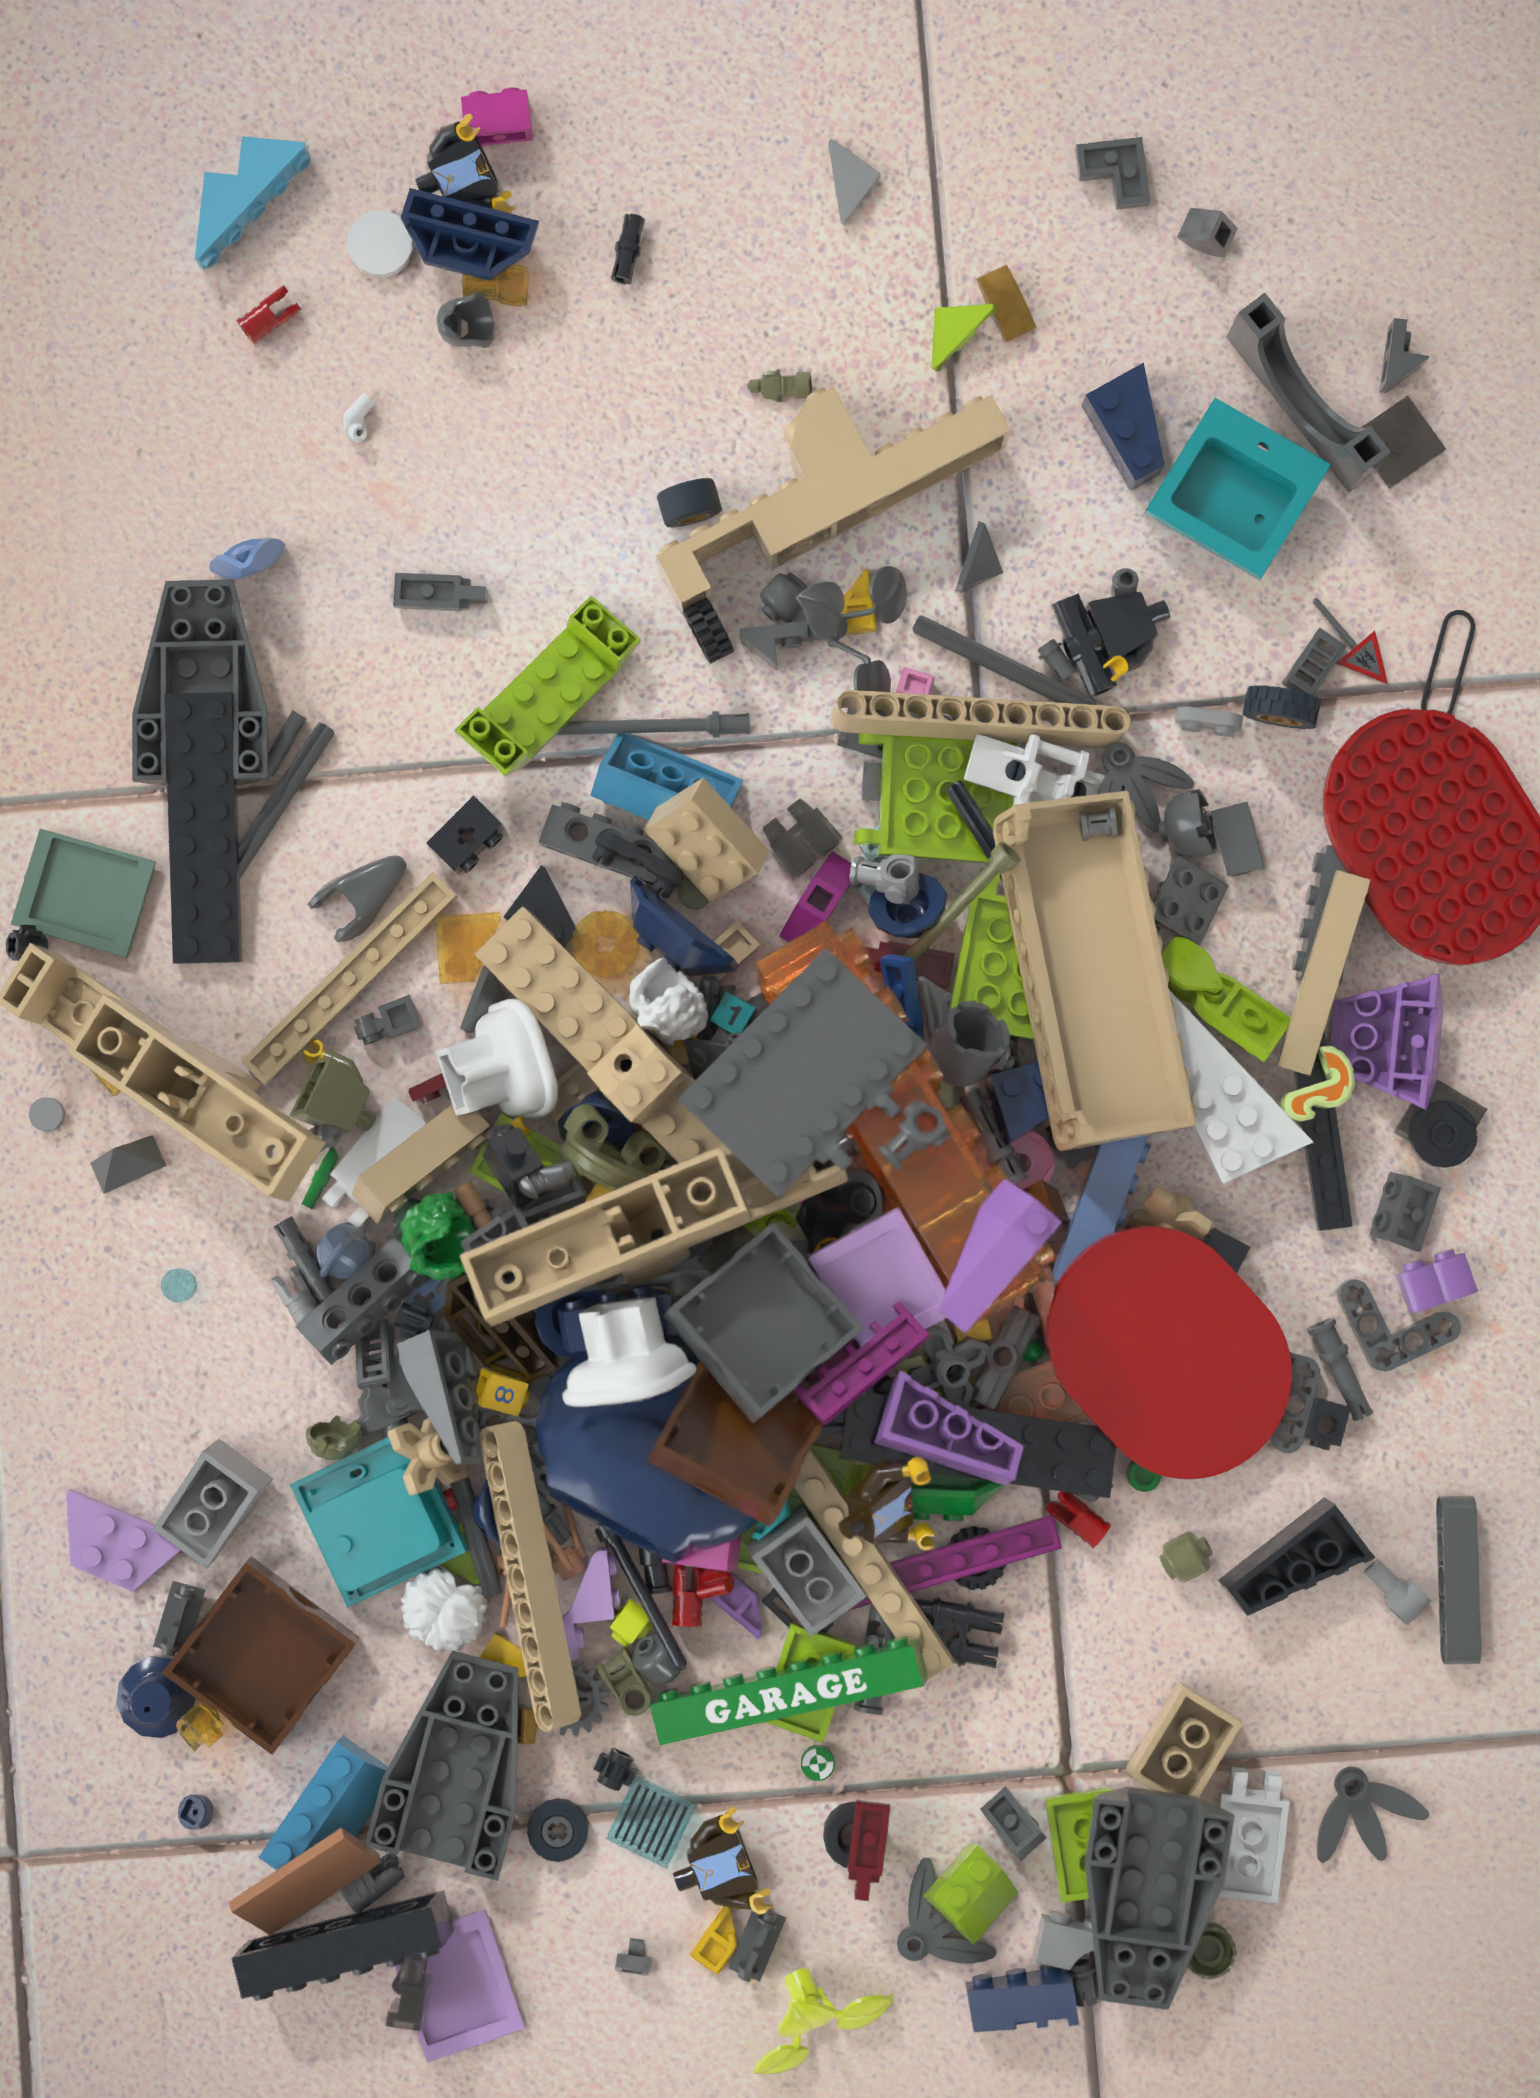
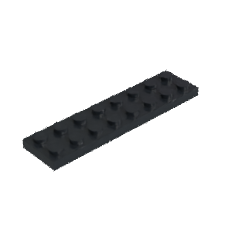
M233 693L164 694L173 964L242 962L237 781L234 779Z
M874 1393L862 1394L845 1408L839 1459L876 1465L886 1459L893 1464L902 1463L903 1466H907L908 1462L916 1457L875 1443L888 1397ZM959 1406L980 1422L987 1423L1024 1446L1015 1480L1009 1484L1110 1498L1116 1446L1097 1426ZM925 1460L930 1473L990 1481Z

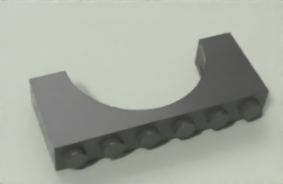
M1263 293L1238 312L1226 338L1320 457L1331 464V471L1346 490L1351 492L1378 470L1391 451L1371 425L1367 428H1359L1350 424L1333 411L1319 396L1301 371L1290 350L1284 328L1286 318L1267 294Z

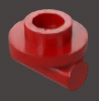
M705 1569L700 1579L701 1586L697 1588V1595L701 1600L718 1595H727L733 1590L735 1585L734 1578L728 1571Z

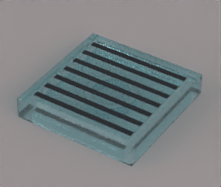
M635 1775L609 1829L606 1840L668 1868L697 1804Z

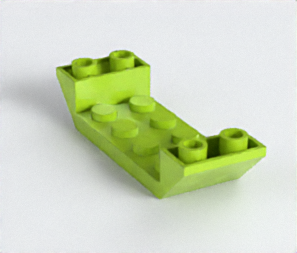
M591 595L569 616L566 628L483 710L477 707L455 729V732L506 777L526 766L617 674L641 639Z

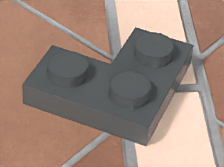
M1142 137L1076 144L1075 153L1079 181L1112 178L1116 210L1149 206L1150 195Z

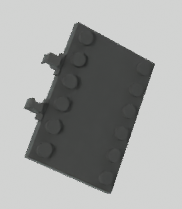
M825 948L678 1100L780 1198L817 1159L824 1164L830 1158L842 1171L852 1162L837 1145L843 1140L841 1135L866 1109L872 1111L877 1105L891 1120L902 1111L890 1098L895 1092L890 1084L928 1046L842 962Z

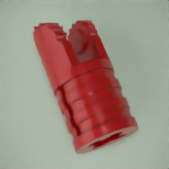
M284 285L259 302V305L251 309L252 311L249 313L247 312L244 317H239L236 320L242 331L254 345L258 343L259 339L265 337L267 333L273 331L275 327L278 328L302 310L298 303L288 306L277 317L271 311L269 306L283 299L289 292Z
M1059 1491L1057 1497L1061 1503L1055 1500L1051 1501L1045 1507V1510L1050 1515L1052 1514L1066 1528L1072 1530L1084 1542H1087L1091 1548L1096 1547L1109 1531L1111 1524L1096 1514L1093 1509H1090L1087 1504L1074 1494Z
M674 1564V1600L671 1625L700 1627L702 1626L703 1601L697 1595V1588L701 1586L700 1579L704 1568L693 1567L691 1572V1590H687L686 1567Z

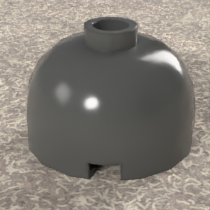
M1200 788L1182 793L1171 800L1164 811V822L1159 823V831L1163 842L1169 841L1177 853L1189 858L1212 855L1216 853L1215 849H1217L1215 825L1212 816H1208L1206 809L1203 808L1209 806L1204 792Z

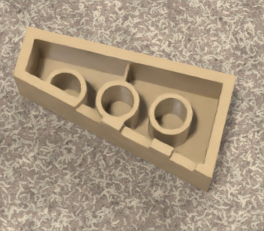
M450 1105L359 1175L352 1195L376 1224H379L388 1215L401 1209L417 1191L421 1193L435 1181L434 1177L444 1170L446 1173L456 1166L461 1160L459 1156L468 1149L470 1152L478 1149L486 1141L485 1135L490 1125L477 1110L456 1116L453 1105Z

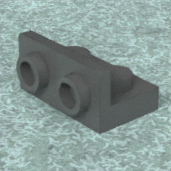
M1390 1172L1383 1186V1194L1377 1212L1373 1217L1370 1236L1421 1252L1441 1188L1412 1176Z

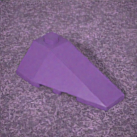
M1004 1179L981 1205L938 1310L966 1333L1062 1222L1033 1197Z

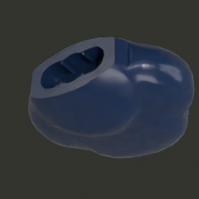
M663 1332L665 1342L679 1347L686 1355L687 1361L696 1368L699 1359L678 1334L667 1336ZM588 1354L579 1359L571 1358L550 1378L541 1396L536 1416V1439L539 1453L546 1466L547 1487L550 1496L613 1534L672 1563L681 1561L694 1551L710 1549L729 1543L744 1534L758 1521L647 1461L690 1378L676 1387L653 1397L631 1402L586 1407L566 1405L562 1394L568 1388L567 1380L569 1374L577 1365L589 1359Z

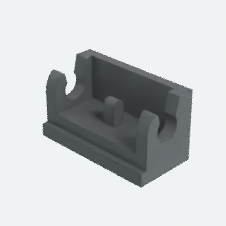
M1248 802L1211 811L1227 876L1234 877L1265 869Z

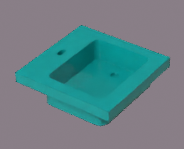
M1214 398L1146 508L1145 514L1261 581L1331 464L1221 400ZM1258 445L1266 448L1268 451H1264L1263 449L1259 448Z
M389 1437L290 1484L347 1608L469 1550L436 1478L432 1489L413 1496L408 1494L403 1475L411 1459L393 1451ZM360 1468L362 1470V1474L356 1476L354 1474V1471Z

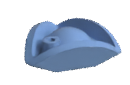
M276 538L246 540L234 545L223 555L215 556L210 562L209 568L211 572L226 580L241 579L258 573L277 562L286 544Z

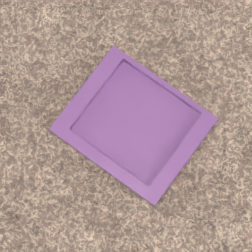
M899 1207L856 1230H852L847 1235L808 1255V1259L822 1283L835 1293L863 1326L864 1329L854 1336L860 1347L875 1336L869 1327L873 1321H876L884 1328L899 1316L893 1309V1305L898 1301L925 1329L947 1318L938 1310L946 1288Z
M486 1909L452 1920L454 1932L447 1940V1943L440 1949L439 1954L428 1958H420L419 1954L406 1957V1962L395 1966L427 2063L525 2029V2024Z

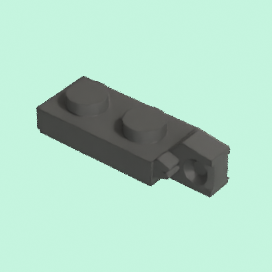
M395 573L394 608L461 611L469 610L470 603L487 604L488 601L486 586H471V580L463 578L461 575Z

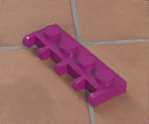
M899 1301L893 1305V1309L899 1315L884 1328L876 1321H873L869 1327L875 1336L858 1350L849 1342L845 1344L843 1349L849 1357L831 1372L823 1364L817 1367L816 1370L822 1379L807 1392L799 1384L793 1389L795 1394L824 1426L930 1339V1334Z

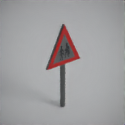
M1314 598L1313 604L1352 648L1336 664L1388 684L1375 630L1357 644L1318 598Z

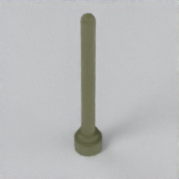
M1000 842L991 851L990 863L941 914L936 923L929 927L902 956L913 958V962H915L999 873H1004L1006 870L1011 871L1020 862L1017 852L1008 844Z

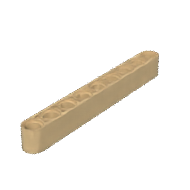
M860 690L842 692L837 698L830 715L832 725L837 730L847 733L975 740L976 734H980L1001 742L1027 743L1030 735L1034 734L1039 736L1040 740L1054 745L1103 748L1112 743L1120 742L1131 723L1129 714L1117 706ZM842 708L852 710L854 715L845 713ZM875 710H882L888 716H880ZM909 712L917 713L921 719L912 717ZM942 714L950 715L954 721L947 720ZM975 716H981L987 723L980 722ZM1008 718L1017 720L1019 725L1013 724ZM1041 720L1048 721L1052 727L1046 726ZM1074 722L1082 724L1084 729L1076 726ZM1107 724L1113 725L1117 731L1110 729Z
M511 1421L484 1428L480 1434V1445L534 1716L539 1728L544 1732H549L578 1722L581 1712L526 1435L519 1422Z

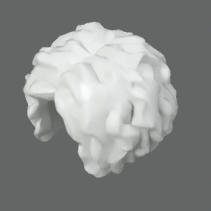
M665 958L655 960V962L648 965L643 972L631 981L630 995L628 997L630 1003L629 1010L638 1018V1023L642 1028L652 1033L654 1037L660 1039L665 1044L674 1045V1042L677 1040L688 1039L691 1035L696 1036L706 1027L708 1019L707 1005L703 1000L704 995L698 993L699 989L695 987L693 982L689 981L687 975H683L682 972H676Z
M444 1566L436 1567L418 1574L413 1581L406 1583L405 1593L401 1598L403 1602L401 1610L404 1613L402 1616L405 1622L404 1626L406 1629H410L409 1635L412 1638L424 1640V1644L426 1646H433L434 1650H441L442 1648L449 1651L459 1650L463 1648L465 1643L475 1640L477 1638L476 1635H480L482 1632V1623L486 1621L483 1613H485L488 1607L487 1599L482 1594L481 1587L470 1585L456 1587L454 1576Z

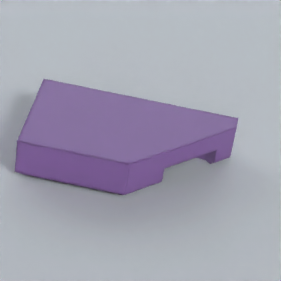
M731 1572L730 1574L735 1581L732 1592L727 1595L711 1597L710 1600L759 1639L762 1636L758 1593Z

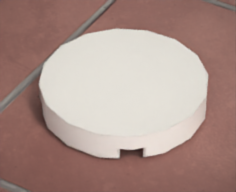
M374 210L363 214L353 223L347 237V249L354 265L362 273L376 276V278H387L402 271L408 265L414 243L405 229L401 217L390 211Z

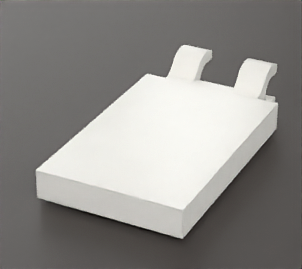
M394 1096L376 1118L373 1126L368 1131H365L331 1172L330 1175L337 1182L326 1192L322 1200L332 1208H335L344 1196L348 1195L360 1205L348 1221L355 1227H363L371 1216L352 1195L358 1176L426 1125L427 1122Z
M1231 1766L1230 1791L1220 1790L1218 1807L1233 1813L1235 1816L1225 1881L1218 1897L1278 1903L1290 1804L1288 1798L1280 1797L1282 1776H1279V1771L1265 1770L1264 1790L1247 1788L1248 1772H1245L1246 1768Z

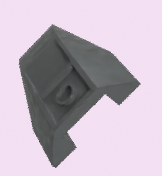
M233 579L165 581L132 713L133 782L167 786L164 694L232 692L234 779L237 781V786L268 779V710Z
M454 1650L450 1653L382 1778L364 1846L396 1855L400 1851H405L466 1867L465 1873L495 1881L499 1880L516 1815L519 1667Z
M1123 1787L1095 1795L1085 1856V1869L1100 2001L1169 2010L1224 1885L1235 1818L1233 1813L1196 1796L1132 1787Z

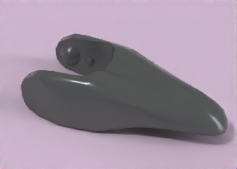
M397 855L368 863L323 885L308 902V906L311 909L320 908L323 902L336 890L343 893L353 905L356 916L344 928L336 930L334 939L336 942L354 939L363 934L375 920L383 905L404 876L407 864L402 857Z

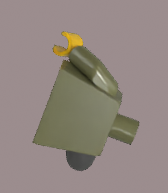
M314 1039L309 1042V1046L317 1050L318 1053L311 1054L308 1051H303L304 1061L314 1065L289 1116L315 1126L309 1129V1131L326 1142L320 1151L322 1152L327 1147L331 1148L337 1145L343 1133L351 1132L355 1125L364 1131H368L376 1120V1114L364 1107L370 1095V1090L363 1084V1078L354 1061L332 1050L324 1051L322 1043Z

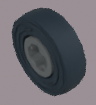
M555 1798L543 1802L534 1810L528 1822L527 1835L530 1845L539 1856L548 1861L561 1862L569 1860L581 1852L587 1842L589 1826L586 1815L578 1805L570 1800ZM562 1822L566 1826L563 1832L567 1833V1835L564 1837L557 1835L554 1838L550 1834L553 1828L549 1827L551 1823L559 1825Z

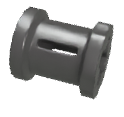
M1114 807L1108 808L1107 812L1087 814L1085 810L1079 811L1082 841H1088L1089 837L1105 835L1117 838V822Z

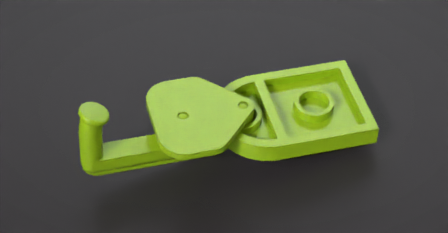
M1184 937L1173 938L1161 954L1163 965L1167 968L1169 974L1168 989L1180 1000L1191 1003L1197 1014L1216 1028L1219 1033L1236 1042L1249 1054L1265 1062L1287 1030L1290 1017L1236 979L1217 972L1210 954L1200 946Z

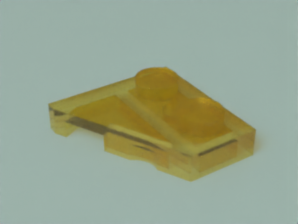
M500 912L435 917L439 983L441 985L475 982L482 962L474 954L495 934L501 920Z

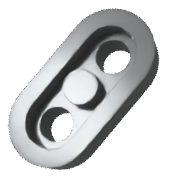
M1182 706L1176 708L1175 722L1181 724V730L1200 732L1201 728L1213 729L1215 735L1233 737L1234 732L1242 730L1243 716L1226 711Z

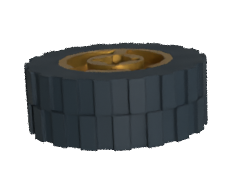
M1254 685L1247 688L1242 714L1246 718L1265 724L1288 728L1313 729L1317 725L1321 700L1319 697L1302 691L1276 686Z

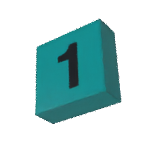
M726 991L710 1021L730 1033L742 1034L757 1008Z

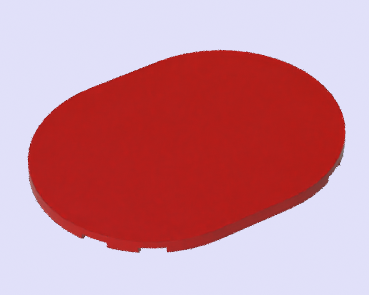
M1410 708L1382 714L1364 724L1347 738L1334 756L1325 779L1323 790L1324 822L1332 847L1349 874L1371 880L1365 902L1385 931L1400 945L1425 959L1442 964L1460 966L1475 965L1496 959L1514 950L1528 939L1540 925V815L1496 746L1477 728H1471L1464 722L1456 719L1454 715L1433 709L1410 710Z
M1137 1226L1136 1228L1113 1232L1098 1239L1084 1249L1069 1264L1054 1289V1297L1046 1320V1341L1048 1343L1051 1366L1064 1391L1123 1454L1139 1466L1165 1477L1202 1479L1225 1473L1241 1465L1265 1445L1277 1429L1289 1400L1292 1382V1363L1288 1343L1281 1326L1272 1312L1216 1251L1201 1240L1178 1230L1161 1226Z

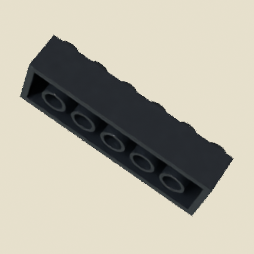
M442 1890L364 1910L360 1914L352 1913L251 1939L237 1951L231 1960L241 1999L253 1997L254 2001H260L273 1996L276 1990L286 1988L288 1993L307 1987V1983L319 1980L320 1984H326L338 1980L340 1974L353 1971L355 1976L368 1973L374 1969V1965L386 1963L387 1967L400 1965L406 1962V1957L419 1954L420 1958L432 1957L440 1953V1949L447 1943V1940L454 1932V1927L445 1892Z

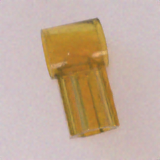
M514 264L490 281L463 274V297L475 292L484 293L488 300H498L499 303L508 306H524L528 303L529 269L525 266Z

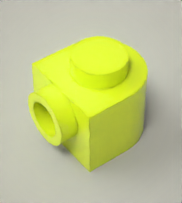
M630 1598L617 1613L615 1619L610 1622V1628L614 1630L611 1636L626 1648L636 1638L639 1640L644 1638L652 1628V1624L642 1606Z

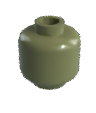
M1188 1531L1163 1545V1554L1160 1555V1560L1166 1573L1172 1580L1177 1578L1185 1583L1210 1569L1209 1557L1213 1555V1551L1204 1536L1198 1538L1194 1533Z

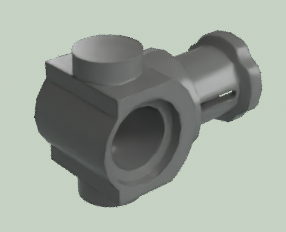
M915 1099L902 1112L906 1119L898 1126L900 1132L887 1145H880L877 1148L886 1161L898 1172L903 1169L902 1164L915 1151L923 1152L931 1145L937 1149L952 1135L943 1123V1116L940 1111L935 1107L927 1106L924 1102L921 1103L918 1099ZM923 1115L932 1116L937 1123L936 1129L928 1133L921 1131L917 1126L919 1117ZM904 1143H907L898 1153H895Z

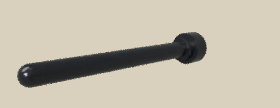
M601 1526L597 1527L594 1532L599 1542L604 1543L606 1547H610L675 1669L684 1670L687 1666V1660L622 1541L623 1538Z

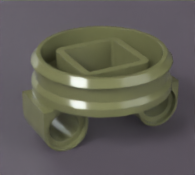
M582 1104L577 1106L564 1124L568 1132L566 1133L564 1144L559 1146L561 1157L565 1161L568 1160L575 1170L612 1191L646 1178L649 1174L658 1173L665 1160L663 1147L648 1131L641 1130L633 1133L628 1138L623 1149L605 1140L608 1134V1125L592 1105ZM595 1120L590 1128L582 1129L586 1122ZM652 1146L647 1154L640 1155L644 1148Z

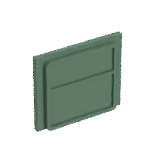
M40 828L27 872L24 875V882L11 925L20 927V925H36V931H42V934L128 958L156 862Z

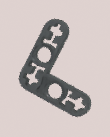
M1355 1279L1345 1280L1337 1290L1338 1301L1366 1360L1376 1370L1385 1372L1393 1370L1454 1341L1460 1334L1461 1324L1459 1319L1454 1314L1448 1312L1434 1313L1391 1334L1370 1289L1364 1282ZM1349 1286H1352L1354 1289H1361L1362 1293L1358 1295V1300L1361 1306L1369 1304V1310L1359 1311L1353 1316L1352 1310H1358V1307L1353 1300H1346L1345 1295L1349 1294ZM1367 1315H1371L1377 1321V1329L1371 1335H1365L1359 1327L1361 1319ZM1441 1318L1443 1321H1451L1452 1326L1448 1328L1449 1335L1446 1336L1441 1332L1431 1336L1435 1340L1431 1344L1429 1334L1423 1329V1326L1427 1324V1330H1433L1440 1326L1439 1320ZM1410 1332H1417L1422 1337V1346L1417 1351H1410L1405 1346V1337ZM1396 1339L1398 1348L1404 1354V1357L1400 1358V1353H1394L1387 1357L1388 1363L1386 1365L1381 1361L1376 1362L1375 1357L1379 1355L1378 1348L1381 1347L1386 1351L1396 1347L1392 1343Z
M1291 1352L1292 1383L1295 1385L1299 1384L1300 1375L1295 1373L1296 1367H1302L1304 1362L1308 1363L1307 1368L1312 1370L1311 1377L1305 1376L1302 1383L1303 1387H1309L1308 1393L1298 1389H1291L1289 1397L1292 1395L1302 1397L1304 1401L1303 1410L1298 1414H1291L1286 1408L1284 1416L1289 1419L1301 1420L1299 1427L1294 1424L1291 1426L1290 1434L1295 1436L1294 1443L1288 1442L1287 1446L1283 1447V1441L1278 1439L1280 1432L1285 1433L1287 1431V1422L1280 1421L1277 1429L1270 1437L1272 1445L1283 1453L1296 1452L1303 1443L1320 1378V1368L1315 1360Z

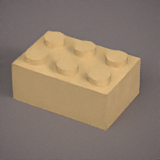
M704 777L656 807L644 829L710 902L757 875L769 853L768 848Z
M1178 1680L1125 1769L1131 1777L1154 1791L1199 1797L1243 1723L1232 1713Z

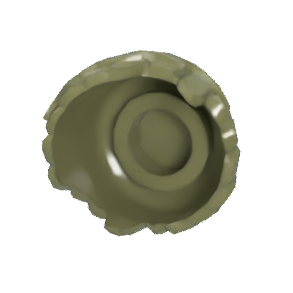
M338 1415L334 1416L330 1423L317 1422L306 1430V1440L311 1448V1452L325 1460L346 1458L355 1449L363 1436L361 1424L357 1420L347 1424L345 1421H340V1416Z
M1206 1923L1187 1967L1198 1977L1216 1979L1227 1974L1233 1966L1234 1957L1236 1956V1945L1223 1926L1217 1923Z

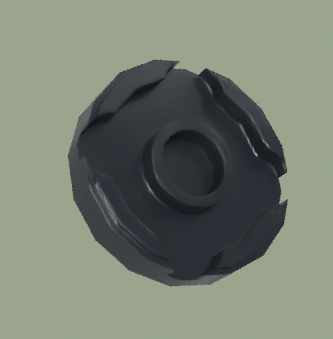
M1440 1100L1429 1103L1427 1109L1421 1108L1415 1113L1409 1124L1408 1138L1413 1152L1421 1161L1432 1167L1448 1168L1461 1164L1471 1156L1477 1145V1126L1474 1117L1465 1107L1456 1102Z

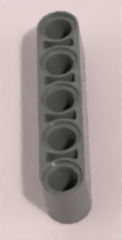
M1438 1496L1436 1501L1441 1659L1444 1665L1480 1664L1481 1627L1476 1501L1474 1496Z

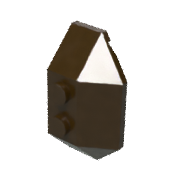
M464 1272L458 1278L448 1281L444 1319L485 1367L509 1376L519 1377L521 1381L529 1384L557 1369L554 1353L540 1340L534 1323L536 1313L533 1310L491 1327L484 1320L467 1273Z

